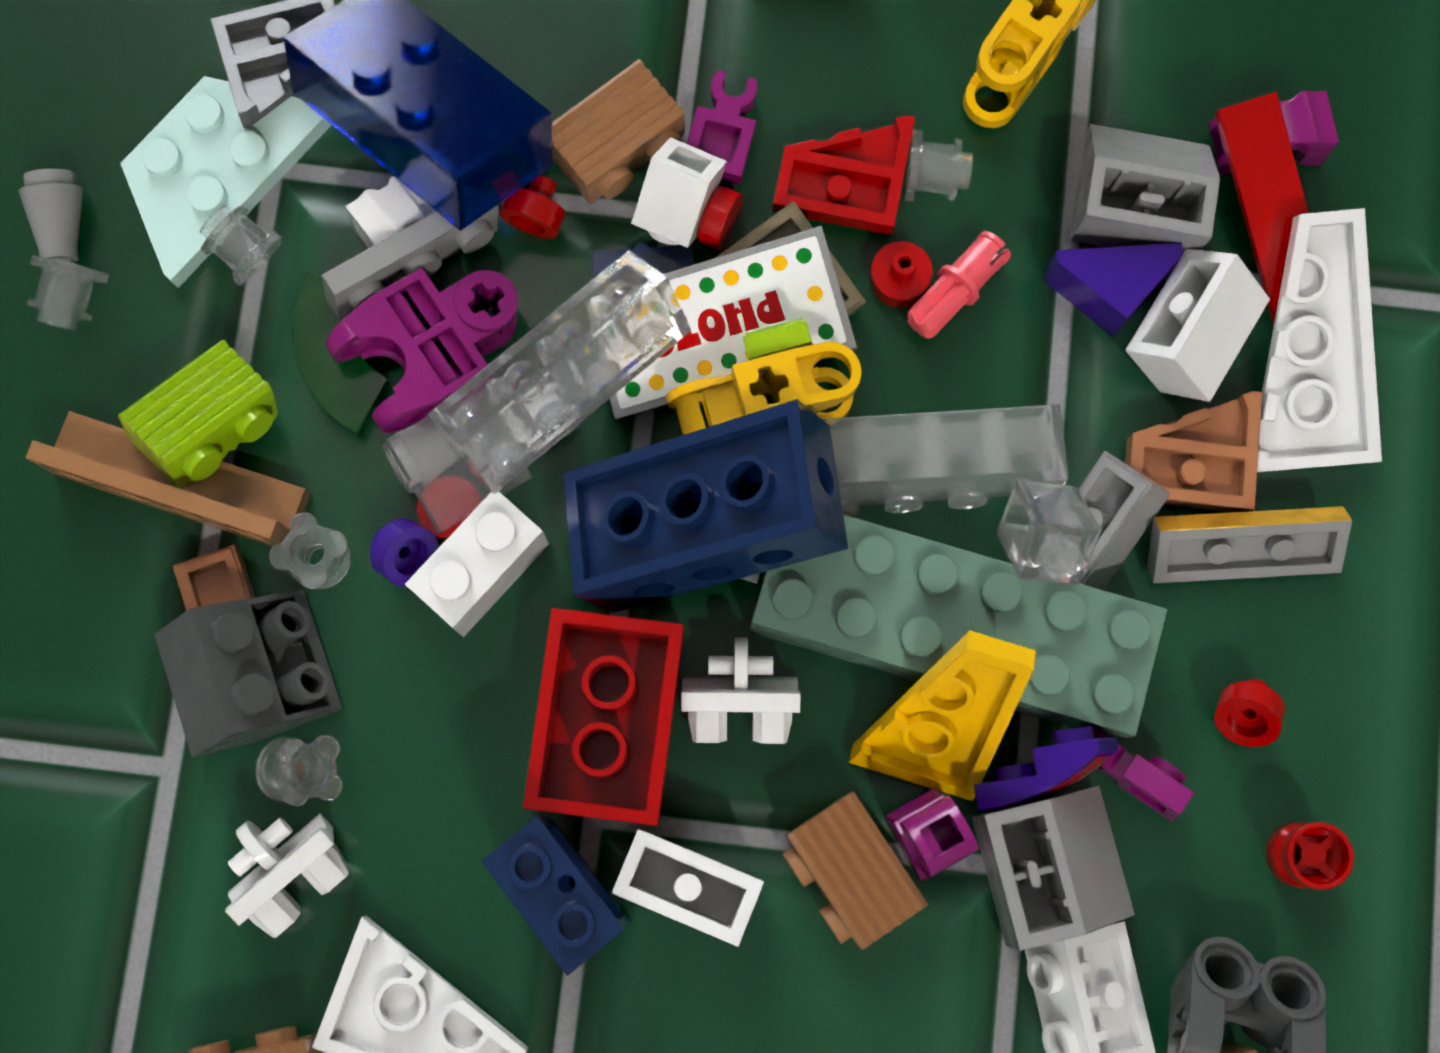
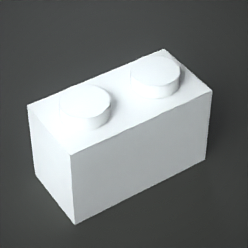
M1186 248L1125 351L1161 393L1210 402L1270 298L1238 254Z
M494 488L405 585L464 637L549 546V542L543 530Z
M638 829L612 894L738 947L764 881L647 831Z

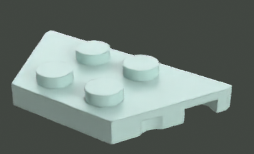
M204 76L120 163L163 274L171 283L179 288L337 120L329 106L324 103L291 96L253 126L243 128L229 82Z

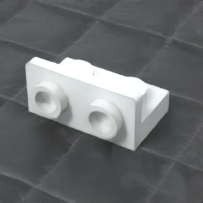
M1125 921L1116 922L1086 935L1025 950L1027 976L1034 989L1043 1029L1042 1042L1046 1053H1156Z

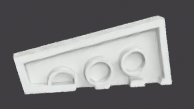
M1365 208L1299 214L1293 217L1262 388L1257 472L1382 462Z

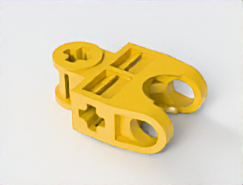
M1012 0L984 40L976 62L977 70L971 77L963 97V107L967 116L974 123L986 128H998L1010 122L1056 59L1071 31L1077 29L1096 0ZM983 86H988L995 91L1004 92L1008 99V106L999 112H987L977 104L975 93Z
M823 342L732 365V374L722 377H708L685 383L669 391L665 397L668 407L676 409L683 435L706 428L700 405H703L707 423L710 427L796 399L831 427L841 422L850 411L854 393L861 379V364L856 354L847 346L837 342ZM827 357L840 359L849 369L850 380L836 369L828 367L818 368L814 367V365L819 360ZM829 382L836 385L838 389L826 390L817 383ZM839 403H842L841 406L833 412H820L825 409L839 405Z

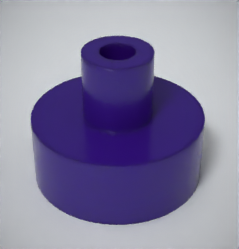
M408 518L395 519L384 525L374 535L370 548V562L373 569L379 575L396 586L407 587L405 583L439 548L438 542L430 530L414 520Z

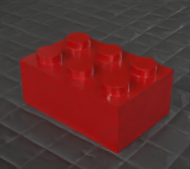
M551 608L523 809L660 826L684 641V624Z

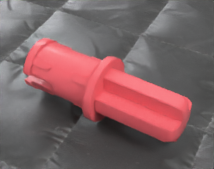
M983 231L952 265H943L938 270V280L908 311L907 323L911 329L925 339L933 338L964 305H974L979 299V290L1011 258L1009 249H1003L1000 254H997L1006 245L1004 241L992 232Z

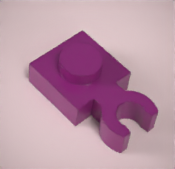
M718 70L711 82V101L715 110L697 106L687 144L727 161L721 181L741 186L756 131V120L742 116L747 115L755 106L757 80L749 77L745 92L740 96L732 97L724 92L726 71Z
M1098 730L1094 732L1095 738H1110ZM1118 744L1119 751L1096 770L1118 782L1117 786L1170 822H1173L1182 813L1195 794L1182 785L1186 780V776L1172 764L1157 756H1152L1147 761L1138 754L1134 757Z

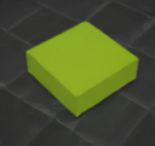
M802 318L745 333L746 336L743 337L749 360L813 345L807 321Z

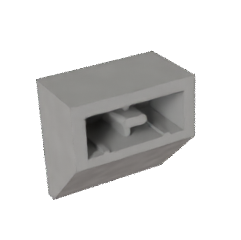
M1090 124L1087 128L1070 241L1099 247L1182 243L1183 253L1186 248L1202 250L1212 238L1220 176L1210 145Z
M1099 785L972 816L1006 946L1022 951L1086 935L1135 915Z

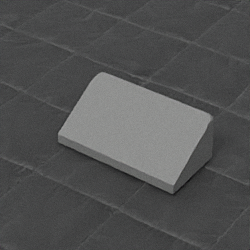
M1104 451L1033 556L1063 579L1104 590L1152 522L1153 517L1156 516L1168 499L1170 493L1161 485L1109 452Z

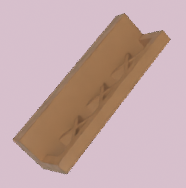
M71 411L68 412L55 446L52 447L32 440L25 457L54 475L287 552L290 550L311 495L305 488L223 461L219 468L208 478L197 482L190 481L184 489L174 487L128 439L123 428Z

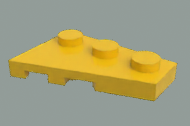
M969 630L852 745L848 763L931 789L936 788L938 791L973 801L976 796L974 784L982 783L1034 671L1036 650Z

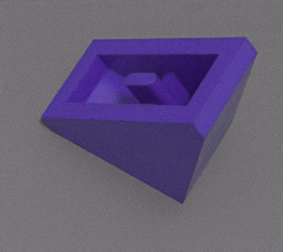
M1182 243L1057 250L1044 271L1045 281L1113 337L1182 257Z

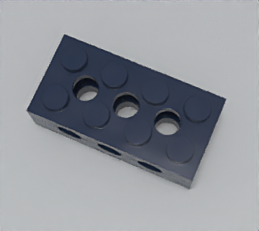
M798 399L563 473L574 595L613 613L848 549L830 425Z

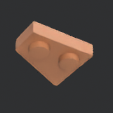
M1251 391L1227 403L1210 409L1206 407L1183 415L1180 419L1170 423H1160L1132 433L1126 441L1125 463L1169 491L1170 495L1163 505L1229 513L1254 511L1262 392Z

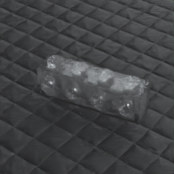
M628 250L429 412L428 416L459 461L495 495L691 331L690 325L668 278Z
M1061 404L822 419L830 425L843 514L847 516L859 513V505L884 504L886 512L905 513L923 509V501L948 500L949 508L969 509L986 505L987 497L1011 496L1012 504L1015 505L1039 504L1050 501V494L1056 493L1069 480Z

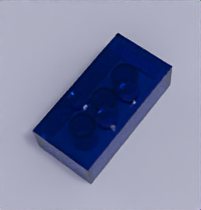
M344 0L283 37L293 93L459 231L552 167V112L408 0Z

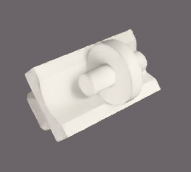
M734 637V656L709 655L708 675L734 676H682L681 712H688L693 742L720 743L727 741V712H753V741L761 744L787 743L792 723V713H800L801 693L798 690V678L772 677L773 656H748V637ZM748 675H772V676H748Z
M320 813L277 849L276 846L293 832L284 819L278 818L264 831L247 820L235 830L244 848L228 861V865L240 877L256 863L260 865L228 891V897L232 903L226 907L225 912L238 926L249 918L253 924L271 937H278L301 914V906L284 889L288 883L301 873L321 895L330 892L349 874L348 864L334 843L333 826Z

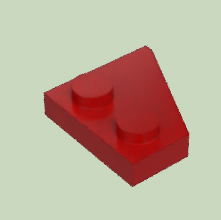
M907 115L895 118L893 125L862 133L859 127L836 133L832 138L825 141L811 139L785 146L772 212L778 213L794 201L807 219L892 235L915 117Z

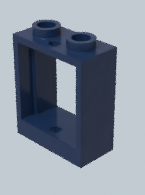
M537 816L481 860L482 864L567 976L623 932L631 923L630 919L553 818ZM570 876L575 881L574 888L569 883Z

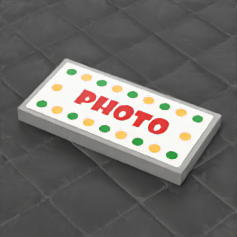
M822 226L581 299L613 413L618 421L668 406L666 394L680 385L698 379L722 377L732 374V365L749 361L743 337L746 336L745 333L802 318L807 321L813 344L837 342L847 346L852 351L857 350Z

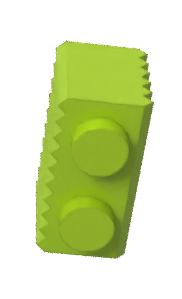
M221 340L125 409L118 417L128 439L174 487L184 489L190 481H202L211 476L219 468L227 453L235 450L239 443H250L261 438L270 429L279 412L272 388L268 382L264 381L259 373L255 372L249 364H246L244 359L238 356L236 351L230 348L225 340Z

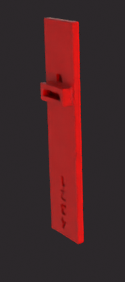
M1277 91L1215 111L1264 292L1270 298L1267 306L1273 327L1293 217L1309 213Z

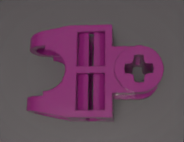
M421 267L368 297L337 324L327 337L325 347L334 361L338 363L352 360L360 355L364 360L374 356H384L395 360L403 367L405 373L402 379L392 388L395 394L383 401L372 413V418L381 432L394 433L397 430L438 419L491 387V369L483 357L503 347L513 337L517 323L518 294L514 285L507 277L491 270L473 272L457 283L438 292ZM482 306L484 310L475 313V307ZM497 309L496 316L490 317L487 313Z

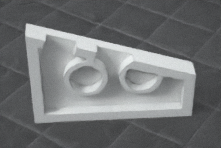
M363 916L360 919L312 1046L313 1049L324 1053H527L529 1048L368 916Z

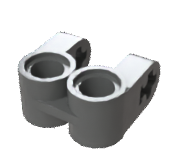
M1215 936L1205 939L1173 977L1170 987L1168 1053H1220L1224 1025L1228 1021L1239 1024L1242 1031L1249 1038L1267 1047V1053H1326L1325 1003L1327 995L1325 986L1317 972L1303 961L1294 957L1279 956L1270 959L1266 964L1258 963L1242 944L1230 938Z

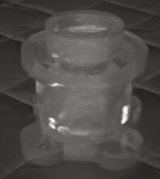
M913 129L908 153L904 201L913 202L915 191L947 194V200L954 201L957 189L968 190L973 153L962 152V139L955 138L954 144L923 142V130Z
M223 205L209 217L199 231L206 238L201 246V251L205 254L213 252L234 271L232 273V276H234L233 281L241 287L277 251L282 244L280 242L282 237L275 230L268 235L246 216L248 209L244 205L238 206L233 211L226 205Z
M32 255L30 265L42 269L35 300L28 299L27 306L39 310L37 321L76 331L78 320L91 322L93 315L88 314L87 309L94 282L107 284L109 274L61 259Z
M307 512L299 513L292 517L290 520L291 530L283 542L274 545L269 553V559L274 568L280 571L289 570L291 576L299 584L312 590L327 589L338 584L346 576L351 564V551L345 535L339 531L319 526L316 517ZM323 548L324 555L318 563L310 565L312 553L317 549Z
M330 735L318 736L314 742L304 743L298 738L280 737L270 741L262 749L257 759L255 774L258 786L265 796L270 799L286 802L293 806H301L309 798L315 797L324 801L336 799L343 786L341 778L337 775L336 758L340 753L339 742Z

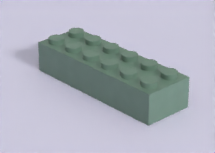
M844 514L848 549L766 571L749 631L751 633L918 681L971 630L1036 650L1034 671L1015 711L1072 728L1093 726V732L1098 730L1108 737H1117V740L1136 736L1167 613L1165 608Z

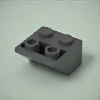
M304 589L190 608L154 634L192 758L247 745L334 714L342 709Z

